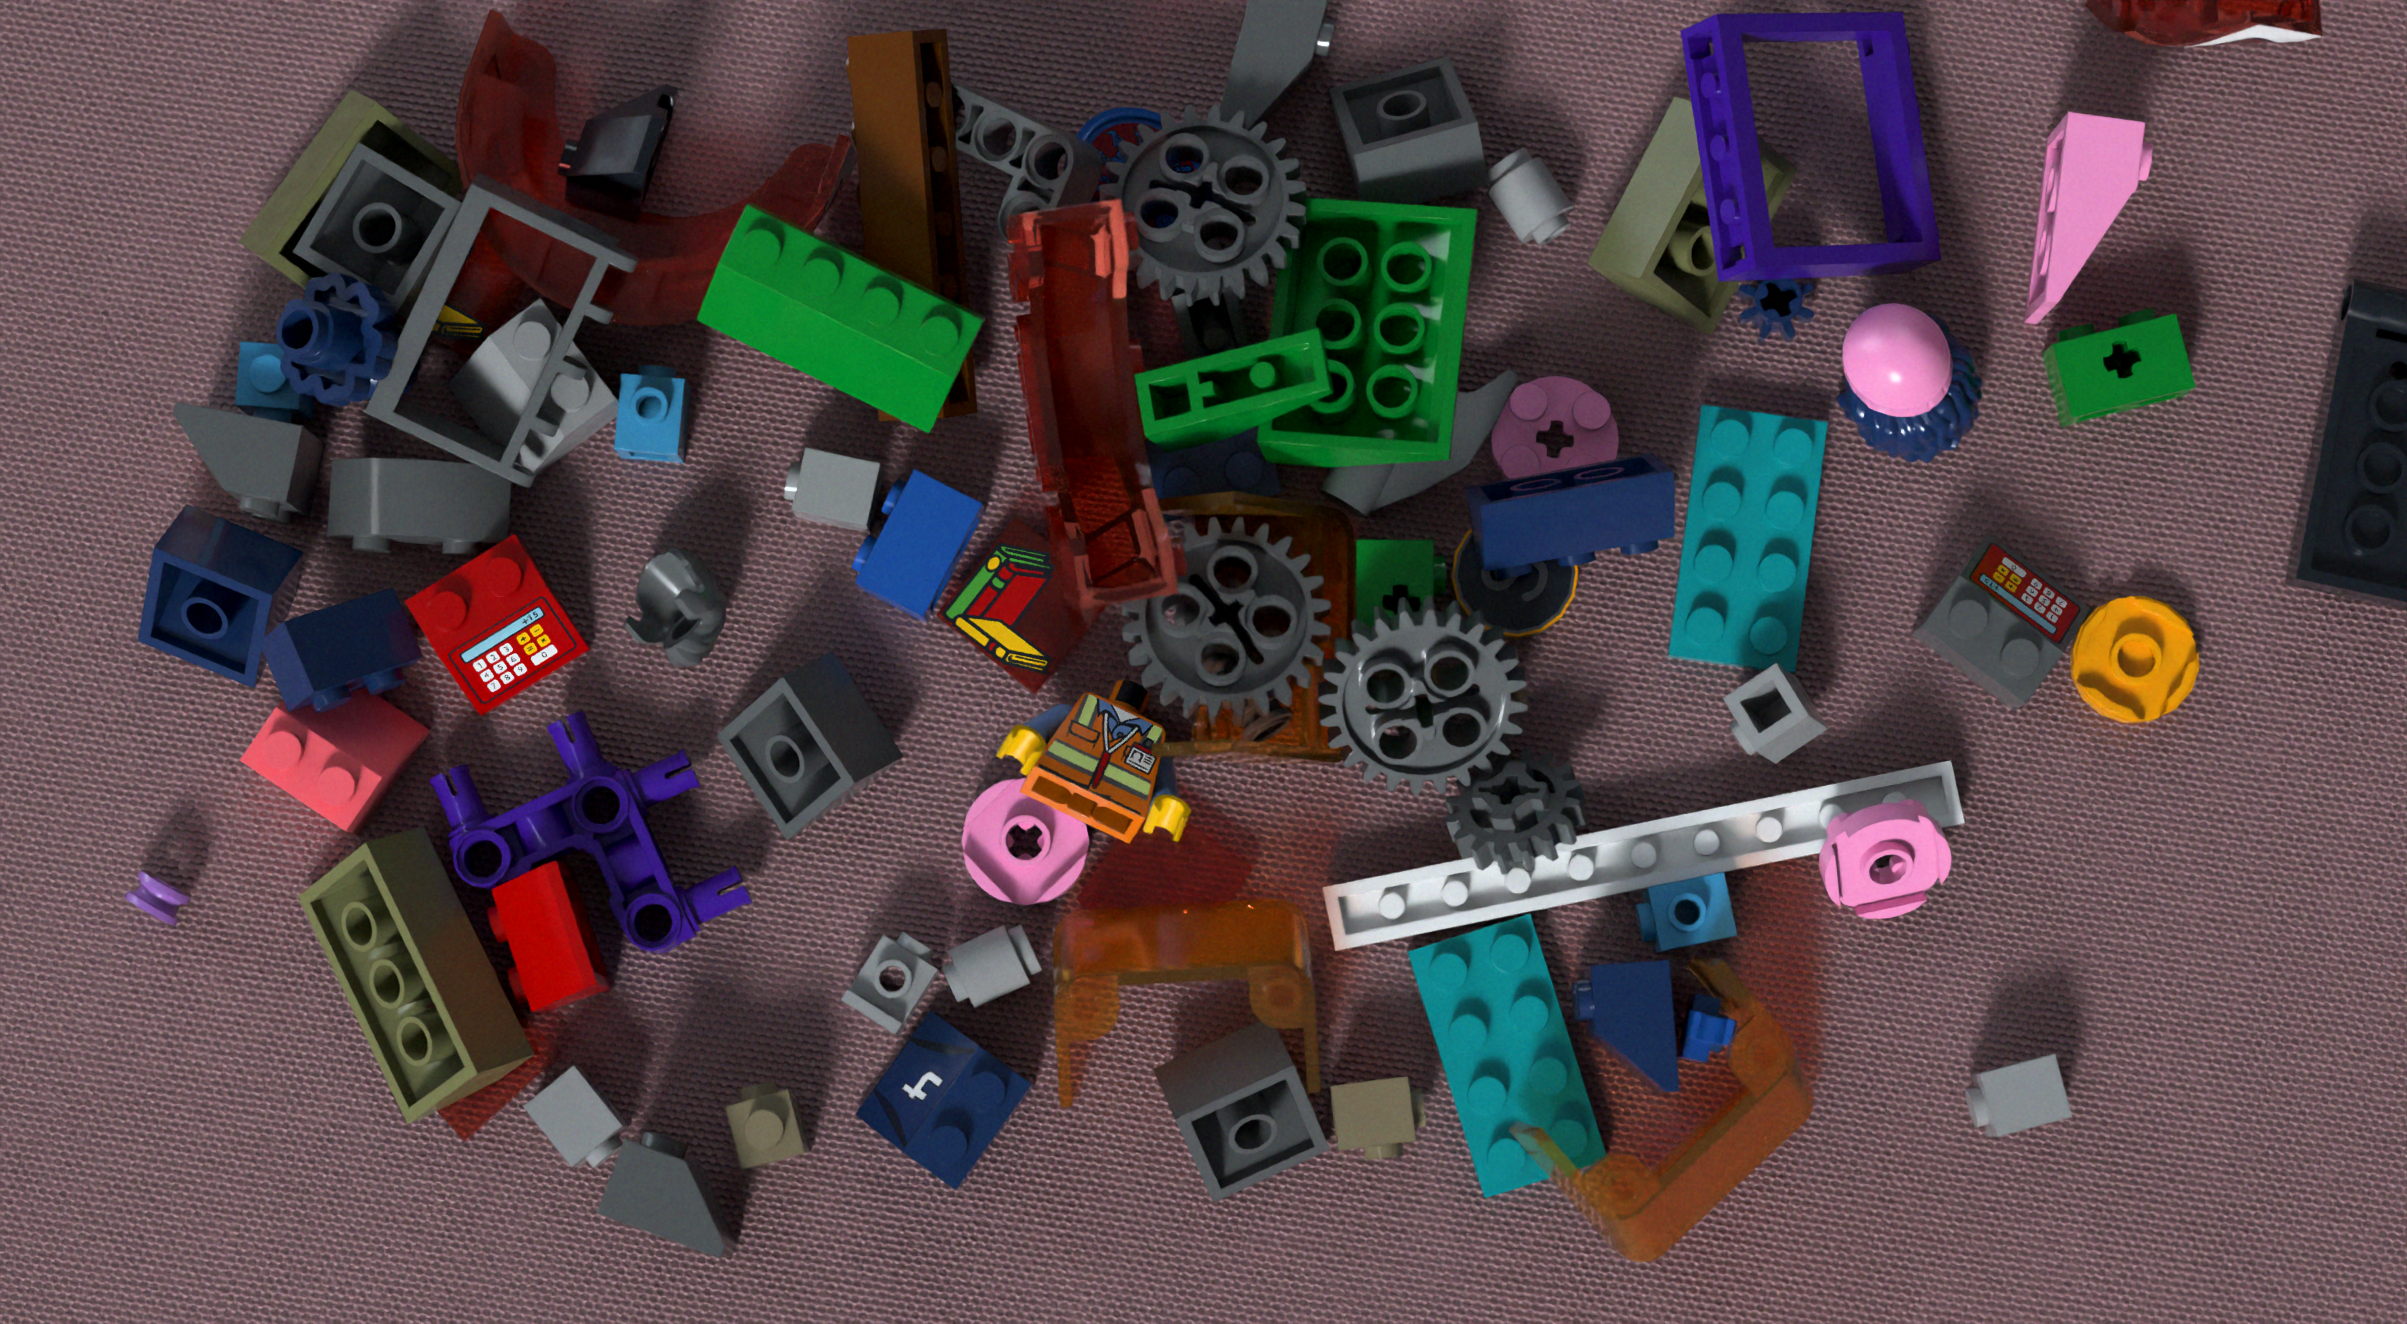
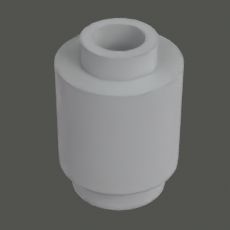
M1526 148L1519 149L1508 155L1487 172L1489 185L1491 186L1488 195L1522 243L1535 239L1539 246L1545 245L1562 234L1571 225L1566 216L1574 209L1573 204L1540 157L1532 158Z
M1022 924L1008 930L1002 925L948 950L953 962L942 967L957 1002L970 998L974 1008H978L1030 984L1028 977L1042 971Z

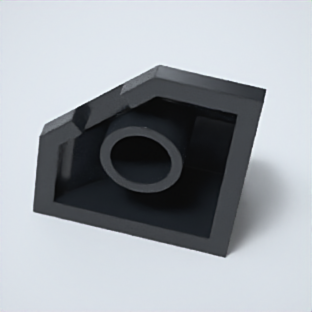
M665 84L586 120L580 140L576 141L568 138L560 159L557 175L567 178L564 200L637 223L674 115L678 88Z

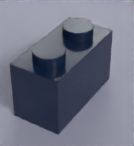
M393 587L285 620L259 641L288 712L309 705H313L316 713L325 712L352 699L350 692L365 687L368 688L370 695H377L391 690L406 681L403 672L423 657Z

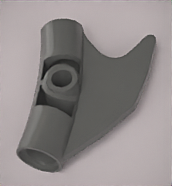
M1507 370L1474 392L1464 393L1458 391L1450 460L1331 467L1319 491L1344 509L1368 519L1371 512L1417 495L1463 470L1469 465L1495 427L1516 384L1517 374L1512 370Z

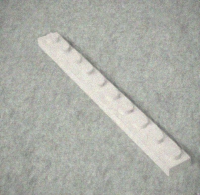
M1950 760L1576 836L1577 841L1574 845L1559 842L1555 846L1559 857L1557 860L1552 861L1544 855L1536 857L1535 870L1529 872L1524 867L1523 862H1516L1508 874H1501L1496 861L1482 871L1477 868L1474 857L1323 887L1322 890L1335 951L1711 874L1725 873L1819 854L1828 838L1826 834L1827 825L1833 818L1842 813H1856L1878 804L1899 803L1903 800L1914 799L1925 805L1928 814L1938 821L1941 828L1961 825L1965 822L1952 762Z

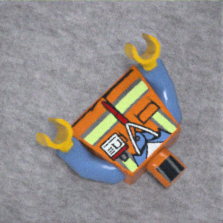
M1117 681L1108 700L1092 692H1084L1075 706L1057 704L1023 725H1015L996 753V756L1001 759L1004 755H1010L1017 758L1023 764L1020 772L1027 777L1019 792L1128 844L1134 838L1146 816L1147 819L1143 827L1144 832L1152 834L1155 826L1163 827L1172 833V840L1179 842L1191 813L1188 804L1180 799L1173 758L1163 749L1166 731L1162 725L1143 717L1150 700V694L1143 686L1133 681Z

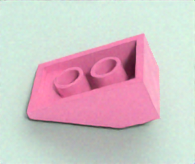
M2068 112L2048 136L2024 323L2038 324L2060 301L2131 194L2135 193L2138 180H2147L2151 167L2153 146L2150 142H2143L2145 122Z

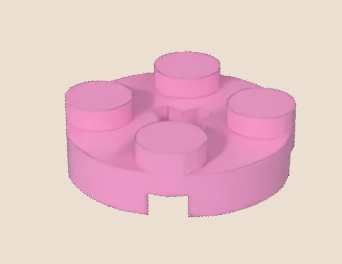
M1561 376L1542 377L1518 386L1508 398L1495 427L1491 431L1490 438L1492 459L1504 479L1615 460L1619 443L1617 423L1611 413L1607 399L1600 393L1592 390L1587 384ZM1551 424L1563 426V434L1572 437V448H1562L1559 457L1556 458L1546 456V445L1537 443L1536 440L1537 433L1548 432Z
M1022 778L1005 780L994 784L974 801L966 815L962 846L965 865L970 875L986 893L1000 901L1027 907L1050 902L1064 894L1075 884L1085 868L1090 840L1086 823L1019 792L1026 779ZM1017 825L1025 831L1035 825L1043 833L1037 840L1042 851L1036 857L1032 858L1029 854L1024 853L1016 858L1009 852V849L1015 843L1009 833Z
M1914 799L1903 800L1899 803L1878 804L1856 813L1837 815L1827 825L1826 834L1828 838L1822 846L1819 856L1820 873L1831 900L1840 907V901L1844 905L1854 907L1857 916L1868 919L1891 918L1918 908L1928 900L1925 891L1933 886L1937 878L1942 885L1951 867L1950 848L1940 824L1928 814L1923 803ZM1885 855H1894L1890 857L1889 866L1878 868L1875 860Z

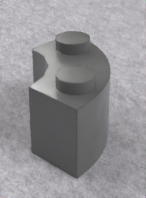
M396 458L332 460L327 536L351 539L352 550L358 552L390 553L391 543L443 545L442 555L476 558L481 555V547L495 546L508 538L511 481L470 463Z

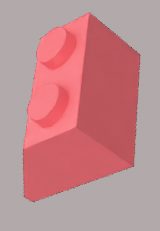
M366 687L350 692L352 699L348 702L321 713H316L313 705L288 712L285 702L282 700L275 707L239 761L344 831L360 836L431 730L380 696L370 695Z

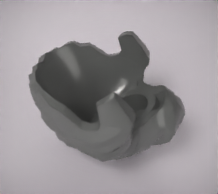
M670 548L668 552H660L658 555H655L646 565L644 572L640 574L635 600L642 612L641 620L637 621L628 616L624 621V626L638 643L663 645L670 663L675 667L695 666L702 661L703 656L710 654L718 635L723 629L726 621V598L723 590L718 585V580L714 573L708 570L703 560L679 548Z

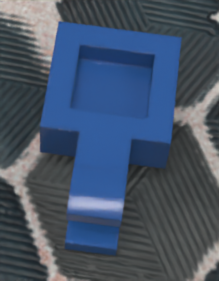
M1697 993L1690 995L1677 1050V1058L1702 1064L1707 1063L1710 1051L1720 1053L1722 1046L1733 1047L1738 1021L1728 1019L1726 1015L1718 1014L1721 999Z

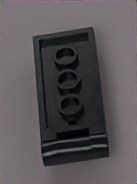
M2351 278L2343 295L2339 325L2335 327L2285 585L2407 610V290ZM2390 367L2398 370L2400 374L2399 380L2391 375Z

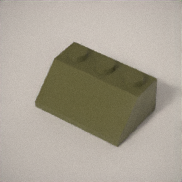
M350 89L238 241L304 290L309 280L315 277L324 278L328 273L293 253V250L358 142L453 198L463 187L459 165L376 101Z
M1674 97L1587 263L1622 291L1703 333L1712 335L1740 281L1719 282L1692 104L1689 100ZM1757 135L1771 222L1798 169ZM1742 246V247H1740V248H1741L1742 259H1744V258H1745L1744 246Z

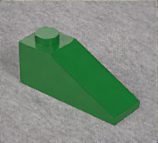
M1319 328L1134 375L1145 437L1167 453L1230 438L1333 393L1323 332Z

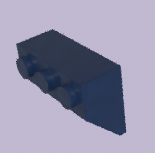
M1653 453L1465 487L1477 562L1484 571L1494 570L1495 577L1498 578L1528 574L1533 571L1532 563L1556 558L1559 566H1575L1596 560L1595 551L1620 547L1621 554L1623 555L1646 553L1659 548L1658 540L1674 537L1673 470Z

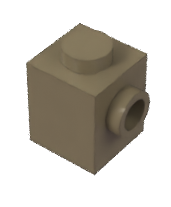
M1408 1076L1329 1087L1337 1151L1364 1147L1365 1160L1403 1156L1402 1143L1416 1141L1415 1128L1426 1127L1422 1089H1410Z
M770 1081L738 1090L740 1103L725 1106L742 1170L811 1153L794 1090L787 1089L778 1092L775 1081Z

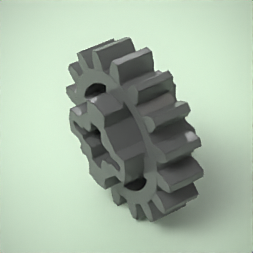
M1524 748L1518 760L1510 761L1508 755L1498 753L1497 765L1493 766V771L1490 774L1474 765L1477 777L1473 780L1471 779V785L1466 787L1457 779L1456 785L1460 795L1447 797L1446 799L1450 815L1445 820L1453 842H1456L1460 856L1463 859L1473 856L1477 868L1482 871L1496 861L1501 874H1508L1516 862H1523L1528 872L1533 871L1536 864L1535 858L1541 855L1552 861L1557 860L1559 857L1555 846L1559 842L1574 845L1577 838L1573 827L1585 825L1587 821L1583 806L1587 804L1580 780L1575 778L1572 766L1569 763L1558 766L1555 755L1551 752L1546 753L1539 761H1534L1530 748Z

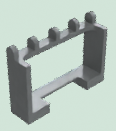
M477 172L397 341L398 349L391 360L390 373L387 378L379 380L364 413L516 484L531 487L536 473L514 461L530 428L544 435L555 437L560 427V423L557 420L539 412L556 373L559 372L579 381L585 375L587 367L583 363L567 356L566 352L584 315L599 322L609 324L615 312L608 305L593 299L608 264L610 263L627 272H634L639 259L633 254L616 247L619 241L618 238ZM490 207L597 257L507 447L401 398Z

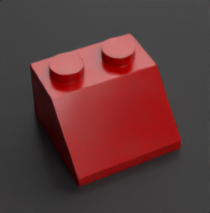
M553 861L491 889L496 905L487 908L488 918L498 943L509 942L516 966L507 968V974L519 1005L528 1002L531 1012L541 1014L613 989L572 867L558 861Z

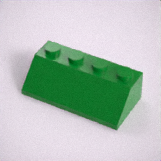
M751 203L746 204L723 252L696 320L930 433L986 317L757 204Z

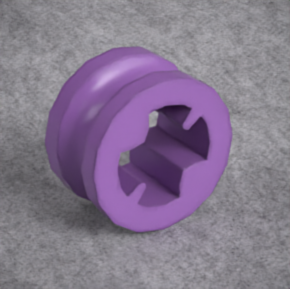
M140 870L137 878L140 880L138 889L128 891L124 898L147 913L175 926L179 920L176 916L177 908L183 904L188 905L191 897L160 878Z

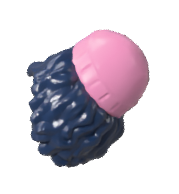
M1889 303L1866 310L1854 320L1848 329L1843 343L1842 355L1847 391L1838 394L1836 400L1844 410L1846 418L1857 424L1858 434L1866 440L1868 446L1873 447L1876 451H1887L1890 457L1902 455L1908 462H1916L1919 459L1930 463L1942 451L1954 450L1959 445L1962 435L1969 433L1971 428H1973L1974 420L1978 419L1979 416L1978 403L1982 398L1981 387L1983 379L1980 375L1981 370L1979 366L1975 364V357L1958 339H1955L1949 333V327L1939 317L1933 314H1925L1908 305Z

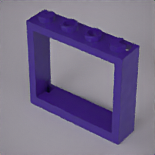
M1903 12L1715 14L1680 31L1719 282L1904 274L1942 260L1939 246V229L1935 220L1929 182L1930 171L1925 157L1919 119L1920 107L1916 99L1910 62V45L1906 36ZM1857 41L1888 243L1774 247L1743 43ZM1709 43L1713 44L1714 54L1712 55L1710 52ZM1742 246H1744V253H1745V258H1744V259H1742L1741 248H1740V247H1742Z

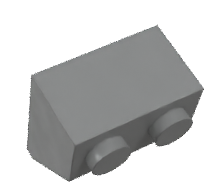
M540 298L488 336L447 384L484 435L505 447L509 443L563 329ZM573 340L566 355L587 367L585 375L579 381L557 372L539 409V412L557 420L560 423V427L555 437L544 435L530 428L514 461L531 469L536 473V477L617 417L618 400Z

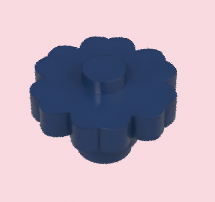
M333 272L324 278L315 277L309 280L306 285L304 300L293 299L288 302L285 311L279 318L276 336L280 348L285 352L280 363L281 372L286 378L290 379V384L296 393L316 397L319 402L342 407L350 402H362L365 400L370 390V379L379 381L387 378L392 365L391 360L398 349V342L396 337L387 331L392 325L395 311L393 306L385 300L383 291L378 286L358 282L352 276Z

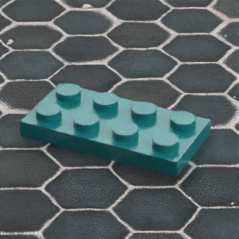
M1710 405L1700 406L1666 657L1761 671L1777 663L1790 673H1795L1828 422Z
M1527 914L1408 951L1407 955L1483 1197L1488 1198L1608 1160L1531 915Z

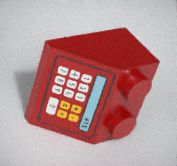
M516 534L511 535L405 601L436 654L482 717L591 650L529 548Z

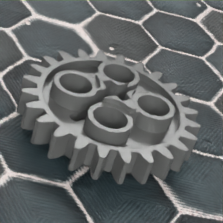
M1215 104L1210 109L1207 120H1198L1193 106L1186 105L1184 122L1176 124L1173 118L1164 111L1161 112L1162 130L1155 133L1148 126L1142 123L1139 124L1137 127L1141 144L1136 146L1130 142L1121 141L1119 143L1120 157L1124 163L1107 162L1105 166L1107 179L1112 183L1099 186L1101 202L1119 200L1115 212V251L1121 250L1118 255L1119 269L1125 272L1138 267L1136 277L1138 287L1141 289L1158 279L1160 281L1161 299L1165 301L1173 294L1177 287L1184 289L1187 306H1193L1199 291H1208L1213 305L1218 306L1221 301L1222 288L1230 287L1237 297L1244 299L1246 298L1245 280L1250 277L1263 287L1269 285L1266 265L1270 264L1285 270L1288 266L1287 253L1283 247L1299 248L1300 231L1294 226L1305 225L1307 222L1306 207L1299 204L1307 200L1306 184L1296 180L1300 176L1298 159L1284 160L1287 155L1286 140L1280 138L1266 144L1269 137L1268 124L1263 121L1248 131L1246 130L1245 111L1239 110L1230 122L1227 123L1221 121L1219 105ZM1185 160L1195 161L1200 164L1197 170L1187 174L1177 173L1171 169L1178 162ZM1245 181L1259 186L1257 191L1249 195H1238L1230 191L1234 185ZM1155 184L1161 185V186L1164 187V188L1150 189V187H1151L1152 185H1155ZM1161 214L1170 215L1176 219L1173 224L1161 229L1152 228L1146 224L1149 219ZM1256 221L1251 226L1245 225L1242 222ZM1217 236H1226L1235 240L1232 246L1224 250H1213L1205 246L1207 241Z
M1210 517L1208 535L1200 537L1192 525L1187 523L1184 525V544L1179 546L1167 536L1161 538L1163 559L1171 582L1178 594L1122 602L1123 615L1137 620L1122 626L1123 641L1140 643L1128 652L1129 663L1131 666L1149 663V666L1141 675L1143 687L1147 688L1162 681L1164 685L1160 693V703L1166 706L1178 696L1184 698L1183 713L1187 719L1195 713L1199 705L1208 707L1210 725L1217 723L1222 709H1231L1236 724L1243 725L1245 707L1251 705L1255 707L1263 719L1268 718L1269 698L1275 696L1281 703L1289 706L1292 704L1293 696L1289 686L1290 682L1305 688H1309L1311 685V674L1303 664L1323 665L1325 653L1313 643L1330 641L1331 627L1316 620L1330 615L1331 603L1329 600L1312 598L1324 590L1323 576L1304 578L1303 576L1311 567L1310 555L1304 554L1290 560L1292 538L1286 536L1274 546L1269 544L1268 524L1264 523L1252 537L1245 535L1243 517H1237L1231 533H1222L1216 517ZM1227 567H1237L1243 569L1250 578L1244 585L1238 588H1227L1217 582L1215 577L1221 570ZM1131 575L1129 578V589L1135 595L1148 592L1159 586L1151 576L1147 578ZM1197 577L1208 589L1211 599L1224 617L1229 619L1238 615L1239 636L1254 652L1263 657L1264 662L1262 664L1256 665L1251 661L1241 641L1228 624L1222 623L1215 627L1214 606L1202 592L1189 583L1191 578ZM1176 604H1186L1197 611L1198 617L1186 626H1177L1168 622L1164 617V613ZM1274 615L1287 622L1289 629L1283 635L1272 638L1261 635L1254 627L1259 619L1265 616ZM1215 653H1225L1232 656L1238 665L1233 672L1217 676L1208 672L1204 668L1203 662Z
M1426 596L1421 612H1412L1405 597L1399 598L1398 615L1389 617L1380 606L1374 607L1375 625L1371 628L1363 622L1354 619L1351 622L1355 642L1343 638H1335L1334 653L1338 659H1324L1322 669L1323 678L1326 681L1318 683V701L1324 703V705L1319 707L1321 726L1330 727L1327 730L1330 748L1344 746L1342 749V760L1346 768L1363 760V781L1369 782L1382 772L1386 776V787L1389 792H1392L1398 786L1401 779L1410 780L1413 796H1419L1424 781L1433 780L1438 792L1444 794L1447 788V777L1455 775L1467 787L1471 785L1469 768L1473 765L1489 774L1493 771L1490 751L1503 755L1511 753L1510 740L1507 734H1521L1523 731L1521 715L1518 713L1528 710L1526 691L1521 690L1527 686L1524 667L1516 666L1519 663L1516 646H1503L1505 640L1503 628L1500 625L1483 632L1485 627L1484 616L1480 610L1471 614L1465 621L1462 620L1459 601L1453 600L1448 605L1444 614L1435 612L1432 596ZM1444 657H1456L1462 660L1458 665L1451 668H1442L1434 664ZM1381 669H1391L1398 672L1394 678L1389 680H1378L1371 677L1374 672ZM1477 684L1479 685V687L1477 689H1474L1473 687H1471V685ZM1427 694L1428 698L1418 699L1417 695ZM1370 704L1374 706V709H1368L1366 706ZM1457 713H1467L1474 716L1470 721L1463 724H1454L1447 721L1450 716ZM1394 725L1410 728L1407 733L1400 736H1391L1384 733L1387 728Z

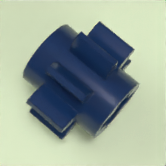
M1793 279L1757 280L1759 284L1757 289L1749 285H1740L1736 295L1745 301H1749L1748 309L1739 315L1737 322L1738 324H1746L1752 321L1760 329L1757 334V342L1762 343L1769 333L1779 331L1782 338L1789 343L1795 337V329L1791 323L1793 319L1802 323H1810L1814 316L1810 309L1802 307L1803 299L1814 288L1812 284H1804L1799 287ZM1768 291L1771 292L1775 299L1786 297L1789 301V304L1782 313V317L1779 316L1775 309L1764 311L1761 305L1766 299Z

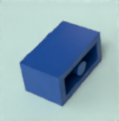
M914 469L908 482L898 478L892 486L881 510L889 518L878 539L871 535L866 537L854 559L852 569L860 572L855 581L860 590L927 624L984 516L985 509L981 502Z

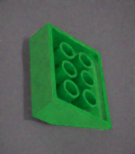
M1307 198V200L1299 203L1306 207L1307 222L1305 225L1294 226L1300 231L1299 248L1283 247L1287 253L1288 266L1285 270L1278 268L1269 340L1316 328L1321 329L1333 393L1259 425L1257 443L1266 462L1317 467H1346L1450 460L1478 218L1477 209Z

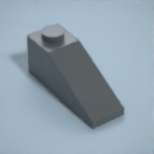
M1328 0L1248 1L1220 106L1221 121L1229 123L1232 117L1239 110L1245 111L1246 130L1248 131L1263 121L1267 122L1311 73L1315 54L1327 57L1336 25V20L1326 17Z

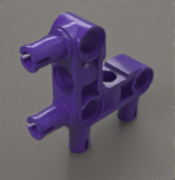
M580 711L566 717L576 738L575 742H573L565 722L561 720L550 724L546 728L548 733L551 734L570 778L565 781L566 786L496 817L495 814H487L467 764L449 769L458 795L448 775L440 773L429 780L431 787L435 789L453 830L448 834L450 839L448 845L453 854L455 870L462 880L472 886L491 890L544 864L579 850L596 857L612 893L608 903L616 920L630 941L642 950L659 954L670 952L680 944L697 937V933L702 931L700 924L744 904L752 903L750 893L745 886L721 895L723 891L744 882L736 865L687 889H684L681 884L677 886L646 818L650 814L649 807L693 787L695 789L700 786L696 772L692 769L669 778L671 775L692 766L684 748L677 751L678 753L634 773L629 768L623 770V768L614 766L612 761L605 762L586 720L585 711ZM599 791H615L620 801L619 813L609 823H594L588 811L590 800ZM495 843L502 854L500 868L489 877L482 878L477 876L471 863L473 853L482 844ZM664 906L671 914V930L661 940L648 941L641 933V917L651 907Z

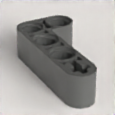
M950 77L956 149L1013 175L997 218L998 231L1003 240L1016 248L1026 249L1033 246H1019L1020 217L1025 212L1052 209L1043 212L1042 216L1082 222L1084 210L1088 205H1076L1089 204L1091 202L1103 170L1102 157L1097 148L1071 133ZM965 105L966 113L964 120L957 128L956 118L958 111ZM1015 128L1017 136L1015 145L1008 152L1007 139ZM1067 152V168L1059 177L1057 170L1058 162L1061 156ZM1043 220L1041 229L1038 232L1039 248L1048 255L1061 254L1071 246L1080 227L1062 222Z

